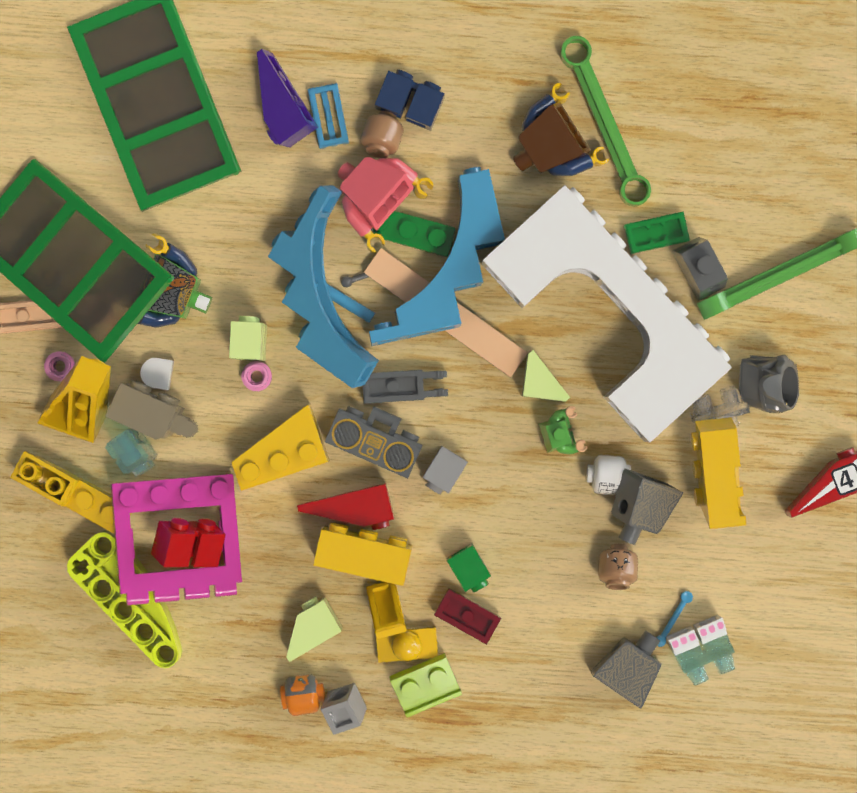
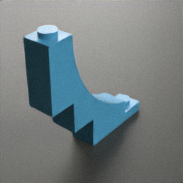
M473 167L464 170V175H459V228L449 257L435 278L419 294L396 308V326H392V322L374 325V330L369 331L371 347L461 326L455 291L482 285L483 278L476 250L498 246L505 240L489 169L481 171V167Z

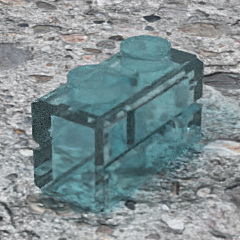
M134 429L125 430L105 446L113 459H117L116 464L122 473H133L136 477L152 469L155 466L153 460L158 455L151 444H146L147 438L144 434Z

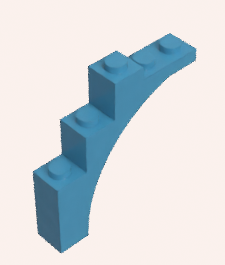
M325 185L315 189L311 194L309 207L295 223L296 230L282 231L273 239L271 244L272 250L268 257L296 276L286 286V295L282 301L283 304L310 322L300 331V340L296 348L348 386L356 388L366 384L379 360L365 350L350 334L340 319L329 294L324 270V237L328 217L342 191L333 185Z

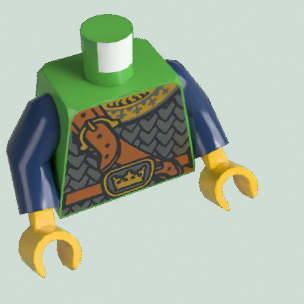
M153 233L152 235L158 238L159 243L155 248L146 244V248L155 253L153 259L174 276V280L138 324L154 328L173 325L180 318L186 319L191 308L206 314L211 305L212 297L198 291L201 279L197 277L196 266L184 251L167 243L162 236ZM149 271L139 296L155 278ZM122 305L121 307L129 309L132 305Z

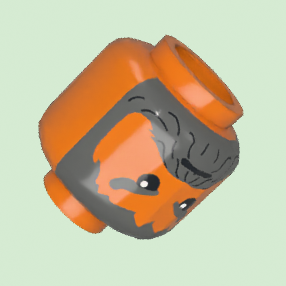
M312 674L288 677L285 685L280 686L283 710L288 709L292 716L317 713L320 708V702L325 700L324 684H318L316 677Z

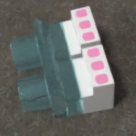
M719 615L694 624V629L689 626L666 637L683 673L687 674L694 685L709 680L703 665L714 661L720 675L735 669L732 653H735L727 635L723 618Z

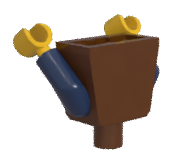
M561 83L555 84L550 95L546 94L528 109L522 123L523 132L518 137L524 150L513 156L516 166L521 171H525L532 165H535L540 173L548 171L553 176H574L591 169L593 165L602 166L609 161V158L604 161L597 159L596 153L605 148L601 146L591 151L562 106L567 101L570 92L563 97L558 96L555 91L561 88Z

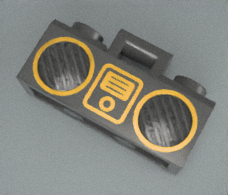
M347 406L346 411L339 409L325 443L408 479L423 445L418 443L419 436L405 430L402 431L401 435L396 433L402 418L375 406L368 420L362 418L364 412ZM374 420L390 426L389 433L372 427Z

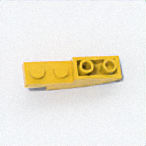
M23 452L10 478L61 507H67L115 534L112 494L30 452Z

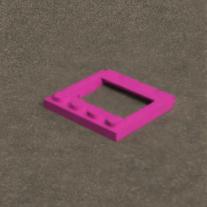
M233 474L111 484L119 594H126L127 606L149 604L148 591H153L155 603L179 601V588H184L185 600L209 598L210 585H214L215 597L237 595L236 583L242 582ZM219 505L220 521H218V527L226 534L222 548L224 566L141 574L134 573L133 559H135L130 513Z

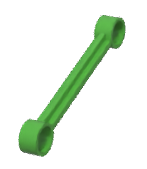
M572 36L562 45L560 52L561 60L567 67L573 69L621 179L622 184L619 190L621 200L628 206H640L650 197L651 185L645 177L638 175L589 61L592 53L590 43L584 37ZM568 44H582L587 50L586 58L580 63L569 61L565 53ZM629 181H639L646 187V195L639 202L630 201L625 196V186Z
M857 228L697 303L703 319H708L857 249Z

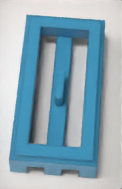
M338 84L308 89L313 119L318 126L316 134L319 148L324 149L330 146L349 144ZM333 91L342 136L340 138H336L327 95V92ZM320 93L330 140L325 141L315 94Z

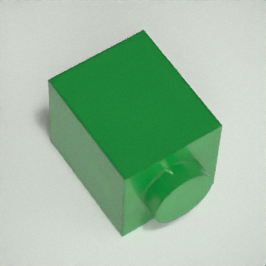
M473 543L446 558L465 592L471 589L474 593L489 584L487 579L491 577V574Z

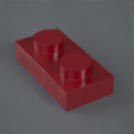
M448 588L434 613V616L486 645L502 619L495 613Z

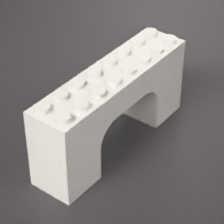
M564 185L483 259L482 266L521 308L525 307L555 278L566 273L586 275L606 293L637 327L643 339L644 350L639 364L603 398L644 442L650 443L732 368L728 364L730 357L720 346L715 348L706 340L709 334L700 324L696 323L694 325L686 318L689 313L677 300L672 302L665 295L668 290L657 278L651 280L644 272L647 269L646 265L636 255L632 258L624 250L626 247L625 242L615 232L612 235L607 232L603 227L606 224L604 219L595 210L589 212L585 208L583 196L574 187L569 190Z

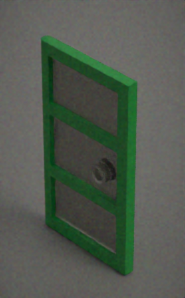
M132 0L67 27L142 212L242 172L173 0Z
M36 159L30 161L0 198V273L100 361L105 363L171 284L174 276Z

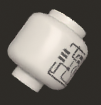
M598 455L594 460V465L588 464L586 482L592 483L593 491L596 494L616 495L625 468L631 470V465H626L625 459L621 456Z

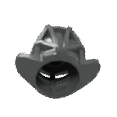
M750 355V358L742 359L739 374V392L745 405L768 413H783L792 410L799 397L797 364L788 359L786 355H779L777 357Z

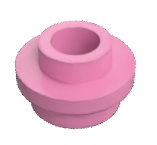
M57 351L51 353L46 358L44 369L50 379L62 381L75 365V362L68 353ZM58 361L65 363V369L62 372H58L55 368Z
M250 362L242 371V382L249 390L262 391L271 383V370L263 362ZM258 370L262 373L263 377L261 381L254 382L252 380V373Z

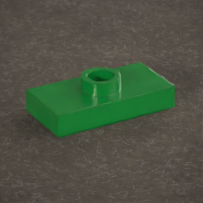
M684 211L624 224L630 255L690 241Z

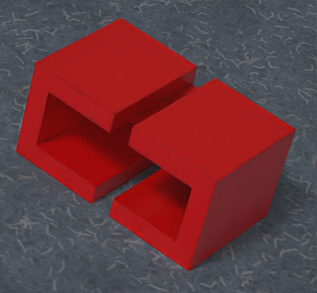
M172 518L171 521H159L151 555L163 567H188L190 557H193L191 562L193 567H218L226 534L216 525V522L206 518L189 522L181 518Z

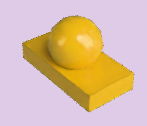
M382 582L367 586L366 590L377 639L406 632L404 613L397 585Z
M436 627L407 629L406 632L377 639L376 636L378 663L430 659L438 656Z

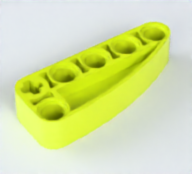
M107 530L92 536L69 559L67 571L70 577L155 665L160 668H170L182 656V646L168 606L165 602L155 603L153 591H148L149 604L130 605L132 607L130 617L122 616L118 611V606L120 602H126V594H119L115 534ZM101 537H106L111 541L112 548L109 553H104L99 549L98 542ZM135 556V559H133L134 573H148ZM87 560L89 565L86 568L89 571H79L78 566L81 564L78 561ZM100 580L109 582L111 586L109 595H102L98 591L97 585ZM145 623L151 626L153 629V636L147 639L140 635L139 626ZM166 645L173 649L174 658L172 660H165L161 657V646Z

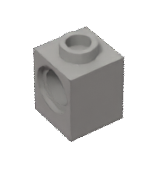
M441 446L423 476L424 479L428 480L425 486L440 495L443 490L449 493L468 461Z
M355 683L328 691L321 707V711L333 735L361 726L367 710V706Z

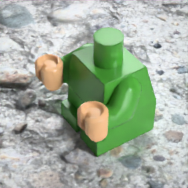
M574 406L558 410L553 413L548 421L538 424L547 453L557 450L559 453L570 455L579 451H586L587 446H584L585 440L581 439L575 442L573 432L569 431L571 425L568 418H575L577 416V412L574 413V410H576Z

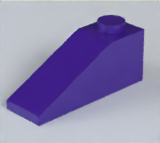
M260 49L257 52L263 117L269 127L267 134L276 145L279 144L291 148L317 129L318 126L274 54Z

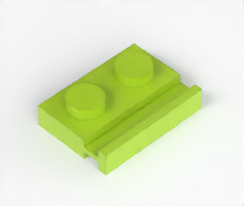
M445 653L389 676L407 718L462 695Z

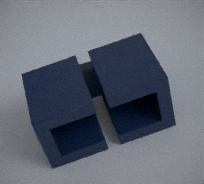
M397 69L396 73L388 71L375 102V108L380 111L393 113L397 118L401 119L411 92L415 91L416 93L406 115V121L432 131L445 99V93L440 92L441 87L429 81H424V84H418L412 80L413 76L402 70Z

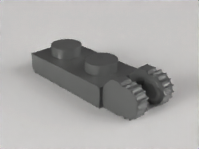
M423 370L371 373L366 384L363 385L364 404L424 400L426 397L448 396V389L437 388L424 391L423 379H443L447 377V371L423 372Z

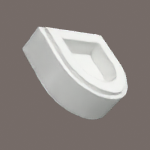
M161 358L147 360L142 365L140 372L143 382L152 388L169 390L174 361Z

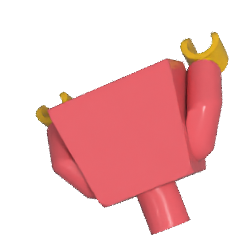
M366 157L357 167L347 162L338 171V177L343 180L340 190L344 195L341 203L346 219L360 237L364 236L367 239L366 246L372 253H376L375 249L370 245V241L373 238L379 239L382 245H385L383 236L377 233L374 234L371 231L372 227L377 231L413 189L418 198L425 199L428 195L420 189V185H425L431 190L433 188L431 179H419L417 172L397 158H379L375 160L371 157Z

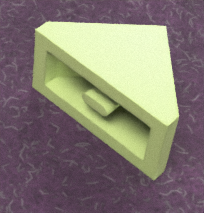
M535 351L529 352L526 359L522 396L563 402L570 399V396Z

